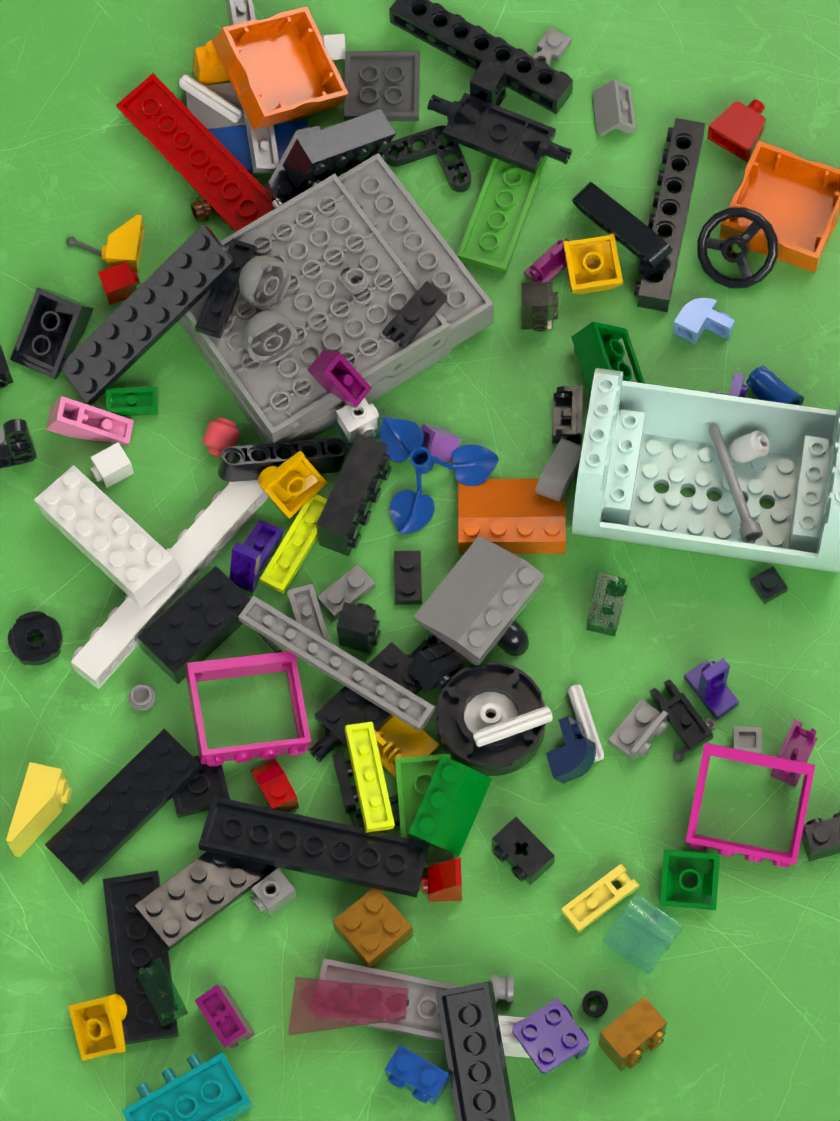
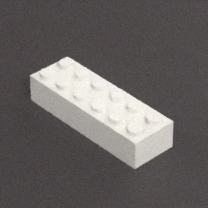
M74 465L34 499L42 515L141 608L148 604L182 573L174 557Z

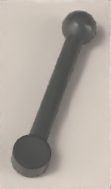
M74 237L67 238L66 243L68 246H77L102 256V251L80 243Z
M713 719L705 721L712 731L715 728V721ZM684 746L680 751L674 752V760L677 762L682 761L688 748Z

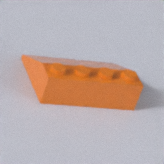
M539 478L487 479L484 483L477 486H466L458 482L459 554H464L478 536L513 554H565V496L561 502H557L536 494L535 489Z

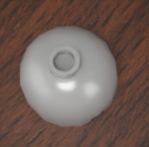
M269 255L256 256L248 261L242 268L238 280L239 289L244 299L261 310L272 308L270 303L276 297L277 301L280 302L286 294L291 281V275L287 273L288 265Z
M273 310L255 314L248 320L243 331L245 348L249 356L258 363H260L259 360L274 363L283 359L291 353L294 339L297 341L298 338L297 331L292 322L284 314Z

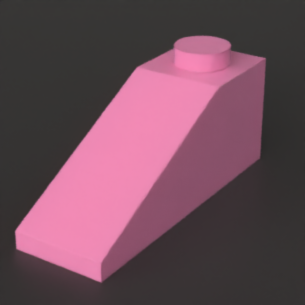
M61 396L50 406L46 430L70 438L114 444L119 442L121 445H128L134 420Z

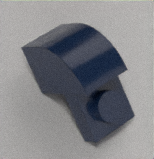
M569 716L558 720L565 746L546 753L553 779L561 783H566L583 776L592 767L596 757L595 743L585 737V731L581 723Z

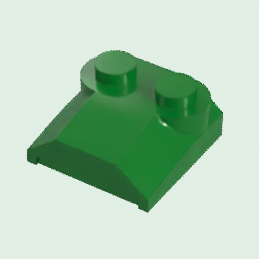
M664 849L660 906L716 911L720 854Z

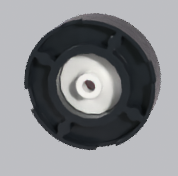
M491 661L485 665L472 668L468 666L458 671L443 687L436 705L437 734L443 750L446 754H450L452 760L486 776L505 775L520 769L538 752L544 739L546 724L481 747H477L475 744L473 733L474 731L545 707L541 691L530 676L519 668L506 663Z

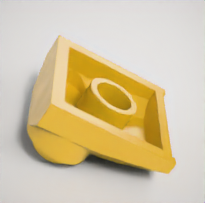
M614 233L608 236L569 242L563 241L571 293H594L611 290L623 285Z
M301 451L279 467H267L258 478L260 488L289 519L328 483Z
M110 994L68 1006L82 1061L126 1051L122 1021L127 1015V1006L120 995Z

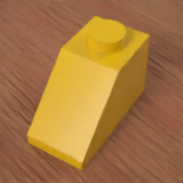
M142 215L134 216L108 235L107 245L103 244L102 260L106 261L107 268L127 262L131 271L136 270L138 272L145 230Z

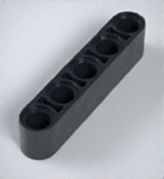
M589 182L572 199L573 204L585 216L609 235L614 233L615 240L650 268L655 269L673 251L671 246L661 236L594 183Z
M338 438L227 447L221 453L218 475L227 482L258 480L259 475L264 469L270 466L279 467L299 451L305 455L306 459L319 474L335 473L343 467L347 445Z

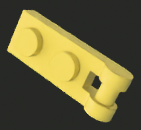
M622 864L618 865L561 909L562 914L578 933L640 887L635 879L631 880L626 874L627 869ZM617 880L623 886L619 890L612 884Z

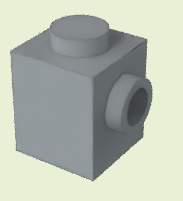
M279 868L252 887L254 898L251 899L261 913L265 910L270 917L297 897L295 888Z

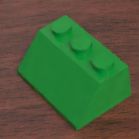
M593 321L571 336L574 351L582 369L581 373L589 391V397L591 396L596 368L623 371V381L645 384L627 329Z
M441 756L408 834L459 856L492 778L459 762Z

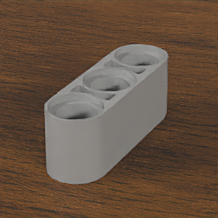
M561 438L538 480L535 489L536 494L557 502L563 500L579 470L582 445Z

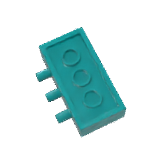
M222 1052L203 1064L197 1054L190 1055L187 1061L192 1070L178 1078L171 1068L164 1070L162 1076L167 1084L153 1093L147 1083L140 1084L136 1089L142 1099L123 1109L122 1113L127 1121H233L253 1109V1105Z

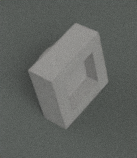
M734 726L733 748L762 754L761 727Z

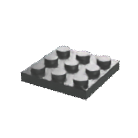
M345 51L344 85L349 94L344 99V121L378 109L383 111L388 121H419L420 51Z

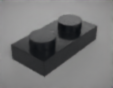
M394 551L395 605L422 604L421 551Z
M341 752L332 755L345 812L348 814L356 810L355 802H359L356 785L351 786L349 777L354 776L351 760L345 761L344 754Z

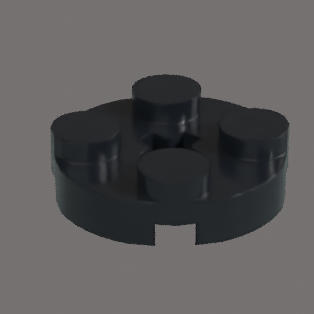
M33 611L21 615L16 620L12 630L10 628L8 633V643L13 655L22 664L42 665L60 655L63 633L59 623L54 618L47 616L43 612ZM37 633L38 636H43L37 644L28 642L29 639H32V634Z

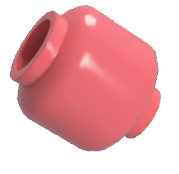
M218 417L217 420H211L208 423L203 437V444L209 448V454L221 457V453L225 448L237 445L240 430L236 428L237 424L235 422Z

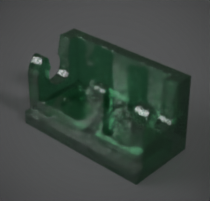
M599 572L586 630L616 636L628 585H625V579Z
M159 957L153 960L151 967L147 969L141 967L138 970L140 975L137 977L164 1027L187 1015L188 1011Z

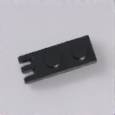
M426 281L387 324L382 334L388 337L395 330L390 340L396 343L403 336L398 345L404 349L447 301V295Z

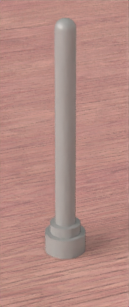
M712 425L709 428V433L741 519L739 532L742 541L751 542L757 540L763 535L760 524L751 518L720 429L717 425Z

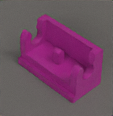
M794 719L778 757L807 763L818 739L815 737L816 730L811 728L810 731L802 728V722ZM772 768L770 776L796 787L802 774Z
M217 984L195 1000L224 1048H235L238 1046L237 1042L241 1039H250L255 1035L226 987Z

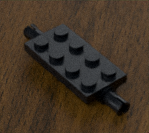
M467 93L463 94L460 101L450 102L434 94L429 100L428 110L447 116L448 123L443 131V138L533 174L536 173L543 158L546 156L563 164H567V159L571 157L572 149L552 142L556 135V129Z
M424 639L410 655H407L391 642L367 665L416 695L423 687L419 684L418 679L415 680L408 673L407 668L417 653L431 648L433 645L428 646L429 642ZM344 686L314 714V718L324 727L325 735L308 751L313 757H317L316 760L318 762H321L336 746H343L348 750L344 731L346 725L373 722L374 730L378 731L393 715Z

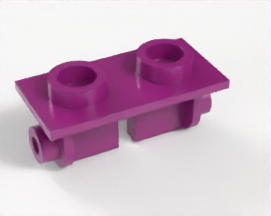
M568 239L558 240L523 272L541 289L567 267L563 241L569 242Z

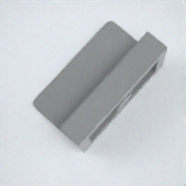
M614 79L593 92L598 135L603 136L614 129L627 134L637 130L630 86Z

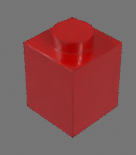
M127 262L98 272L109 305L126 300L137 289L136 285L140 284L136 270L131 271Z

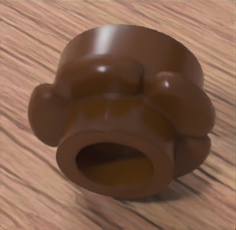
M197 198V201L190 204L193 216L197 222L208 221L209 215L212 214L210 205L206 200L202 201L200 198Z

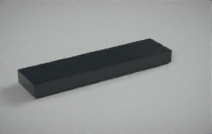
M232 239L227 252L236 262V265L211 289L195 326L196 332L221 339L240 293L238 280L241 270L257 253V246Z

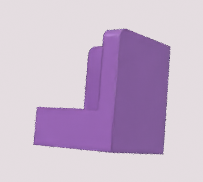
M423 423L421 428L424 434L422 447L428 449L432 457L437 456L438 459L451 463L453 461L452 454L458 448L461 438L449 429Z

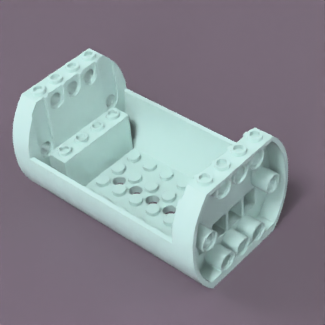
M596 368L578 470L572 534L840 573V402L836 411L623 381V371ZM712 425H717L720 429L742 493L748 500L746 504L751 518L755 519L762 529L763 535L757 540L751 542L742 541L739 532L741 519L709 433V428ZM757 430L767 436L770 443L767 455L747 463L736 462L732 458L730 445L736 438ZM657 484H665L669 490L664 494H660L655 491L654 487ZM685 487H689L694 490L695 495L687 498L680 491ZM711 491H716L721 495V499L711 501L707 498V494ZM762 499H770L774 506L770 509H765L761 507L759 502Z

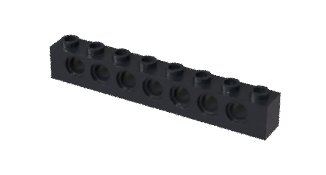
M396 0L389 9L391 24L475 70L479 68L484 59L498 62L506 68L507 88L556 115L573 93V79L568 74L562 71L558 72L545 61L529 56L523 49H516L507 44L503 38L487 33L481 26H475L467 22L461 15H454L445 10L439 3H433L429 0Z
M675 118L674 128H668L666 142H670L669 149L664 148L662 164H666L665 171H659L657 185L661 186L660 193L655 192L652 207L657 209L655 215L650 214L648 227L658 235H669L670 237L663 239L671 246L673 251L655 269L650 268L642 260L640 261L638 274H642L641 282L636 281L634 296L638 297L637 307L668 312L704 138L705 123ZM679 147H686L687 149L682 150ZM679 168L683 171H675L674 169ZM676 190L678 193H671L669 191ZM666 212H671V213H673L674 215H670V216H669V215H666V214H664V213H666ZM651 279H659L660 282L654 283V282H652V281H650V280H651Z

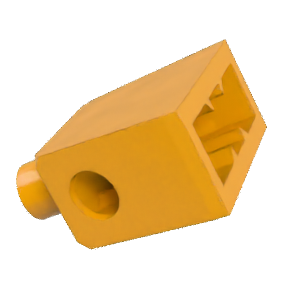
M213 40L208 41L206 46L197 47L194 50L192 71L195 80L204 86L231 82L212 43Z

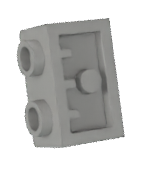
M641 699L608 739V744L633 762L639 756L643 758L652 747L650 743L656 735L660 737L669 725L667 723L668 713L665 710L660 713Z

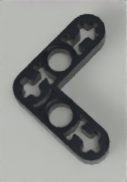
M444 125L391 141V146L384 153L385 162L392 167H399L436 154L452 190L459 193L465 192L471 186V172L459 144L447 139V147L444 148L442 140L438 138V136L443 135L446 127ZM415 142L425 143L426 147L423 150L417 151L412 148ZM405 146H408L409 154L406 153ZM396 151L399 156L395 157L391 152ZM449 154H454L458 157V160L455 163H447L444 158ZM458 169L461 179H464L463 183H460L459 180H456L455 171H457Z
M13 419L5 422L3 430L7 445L0 446V469L35 460L37 457L35 445L27 422L23 419Z

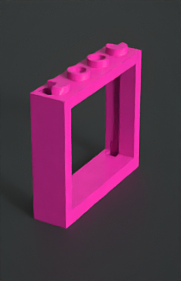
M286 651L187 663L185 677L201 765L219 766L226 761L234 760L236 763H245L250 761L251 758L258 757L270 760L282 754L300 756L308 751L311 738L296 656ZM286 672L297 733L296 739L215 749L207 748L197 682Z
M704 743L685 842L691 843L690 848L700 851H706L707 847L717 848V854L734 857L736 852L746 854L745 859L761 863L762 858L773 860V865L789 868L790 864L796 865L815 764ZM710 756L804 774L789 853L695 834Z

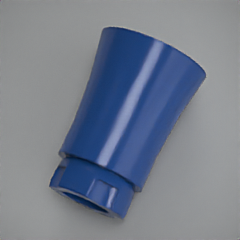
M765 366L757 367L746 380V384L759 400L802 406L804 402L802 395L791 389Z

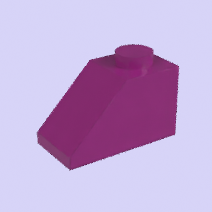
M323 350L307 369L324 389L353 408H357L372 389L340 352Z

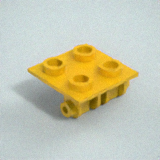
M395 716L378 732L374 730L382 766L395 778V758L431 755L440 746L423 729L419 732Z

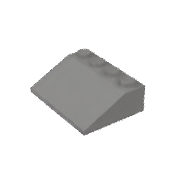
M478 536L415 614L413 619L474 665L479 666L543 586L545 575L524 559Z

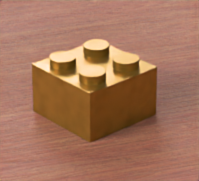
M372 888L333 920L334 930L362 963L370 968H375L413 936L412 926L381 890Z
M644 996L600 1032L599 1046L620 1071L626 1067L632 1069L643 1059L641 1055L647 1049L653 1051L664 1042L663 1037L666 1034L667 1022Z

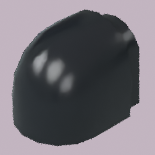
M514 621L497 645L511 656H520L528 649V635L522 626Z

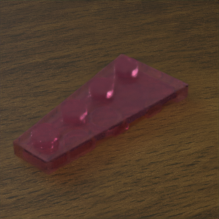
M295 977L288 1034L296 1035L404 1020L407 1014L409 989Z

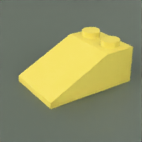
M32 762L29 763L6 838L14 856L21 857L62 812L64 803L68 804L71 797V788H69L68 780L65 778L62 769Z

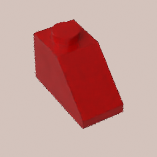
M275 758L250 770L269 808L289 812L299 807L297 796L286 774Z
M461 858L451 859L428 867V876H422L423 893H428L429 902L462 901Z

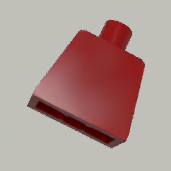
M753 99L748 107L739 101L734 102L709 125L707 139L748 162L758 140H760L764 132L766 118L761 113L764 111L765 106L756 99Z

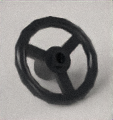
M730 207L715 213L703 225L697 240V256L703 271L715 283L730 289L748 288L760 283L773 270L778 257V238L772 224L760 213L746 207ZM743 217L753 221L742 235H734L727 240L710 238L712 230L720 222L729 218ZM762 229L768 241V255L764 265L755 274H752L746 258L750 253L749 242ZM735 243L741 248V252L737 253L734 251L733 246ZM707 248L719 250L722 252L725 260L737 263L742 278H730L720 274L712 266L707 254Z

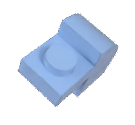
M697 298L688 302L682 308L674 321L673 334L695 345L705 329L729 340L733 333L735 320L725 312L715 311L716 300Z

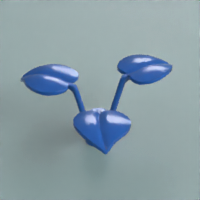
M383 418L380 439L381 442L388 445V455H391L390 460L402 463L410 456V462L416 470L417 492L402 490L393 497L390 504V514L400 534H410L422 529L433 517L434 501L430 496L421 495V476L430 472L435 463L450 470H455V477L461 484L477 486L489 478L499 462V457L490 449L470 444L463 445L453 452L452 459L455 465H451L438 459L437 456L432 457L429 450L422 447L424 434L419 425L404 419Z

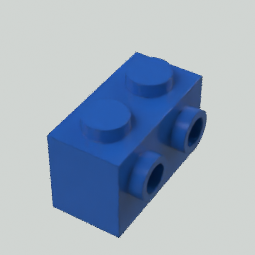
M402 1045L398 1046L385 1068L388 1082L400 1089L403 1087L413 1092V1097L425 1104L430 1102L435 1105L450 1081L449 1073Z

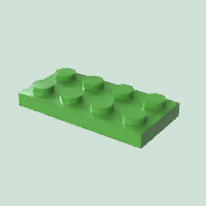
M450 754L395 758L401 837L426 842L408 834L441 756L451 759ZM430 844L425 868L459 858V856Z

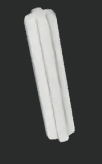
M185 74L179 80L180 88L232 122L237 123L242 118L243 113L240 108L191 76Z
M571 686L568 688V695L576 720L583 726L585 737L596 745L594 762L604 759V752L582 686Z
M548 706L474 731L473 738L477 747H481L549 723L553 720L552 712Z

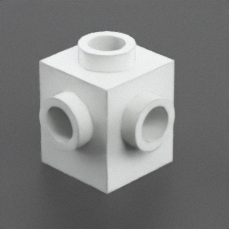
M365 398L357 408H353L346 403L343 408L336 411L337 423L350 443L355 441L357 434L369 437L378 429V411L373 403L368 404Z

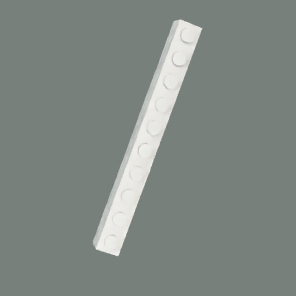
M258 480L229 482L223 491L220 490L214 495L211 505L206 510L203 509L197 514L194 524L189 529H184L180 533L177 543L171 549H166L174 557L182 573L143 608L126 595L125 601L119 608L115 607L109 613L108 620L104 625L97 627L92 632L88 643L84 647H79L74 652L71 664L75 672L97 689L101 688L139 645L137 637L177 602L269 498L258 485Z

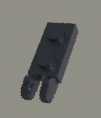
M668 679L664 682L666 691L672 697L669 701L666 702L658 689L653 688L649 691L660 711L665 710L668 713L667 721L690 752L713 739L712 731L684 693H680L671 680Z

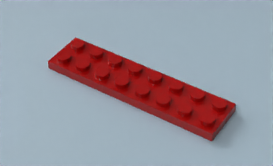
M154 73L116 105L124 117L186 182L209 203L210 207L234 232L275 209L268 191Z

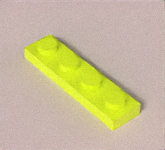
M315 494L303 505L262 574L260 583L282 594L286 592L318 537L316 524L328 499Z
M373 722L346 725L344 731L365 831L369 833L393 829L395 824Z

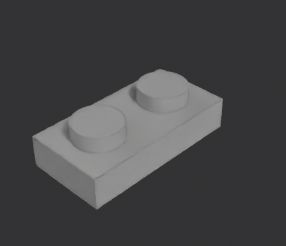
M357 564L321 593L317 599L328 613L336 619L341 614L344 602L355 604L376 585L371 577Z

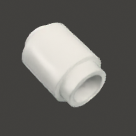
M758 430L736 438L731 443L730 454L736 462L747 463L768 454L769 439L763 432Z

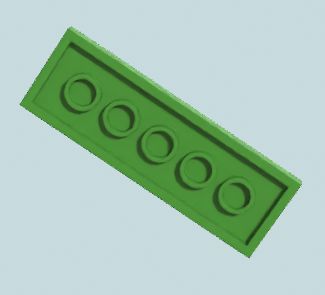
M549 157L543 158L535 174L493 158L457 254L460 261L506 274Z

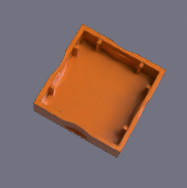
M307 6L278 13L273 17L263 20H250L222 27L212 41L253 130L337 108L349 94L334 62L325 50L322 36Z
M758 140L745 169L743 182L734 194L728 208L746 207L760 213L772 224L778 238L777 259L815 273L840 216V170L823 163L805 160L792 152ZM743 217L729 218L722 221L719 238L727 240L734 235H742L753 221ZM760 229L749 242L750 250L768 255V241L764 231Z

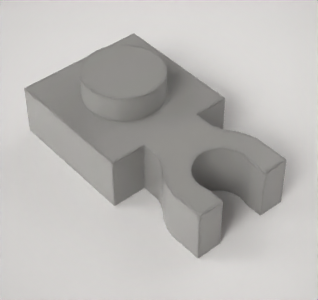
M550 27L537 45V51L539 52L535 53L532 57L537 60H543L550 66L552 59L557 62L561 59L571 45L572 38Z

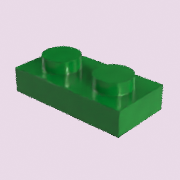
M158 387L106 389L105 411L120 416L159 415Z

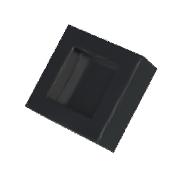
M774 566L750 579V584L764 604L787 592L788 589Z

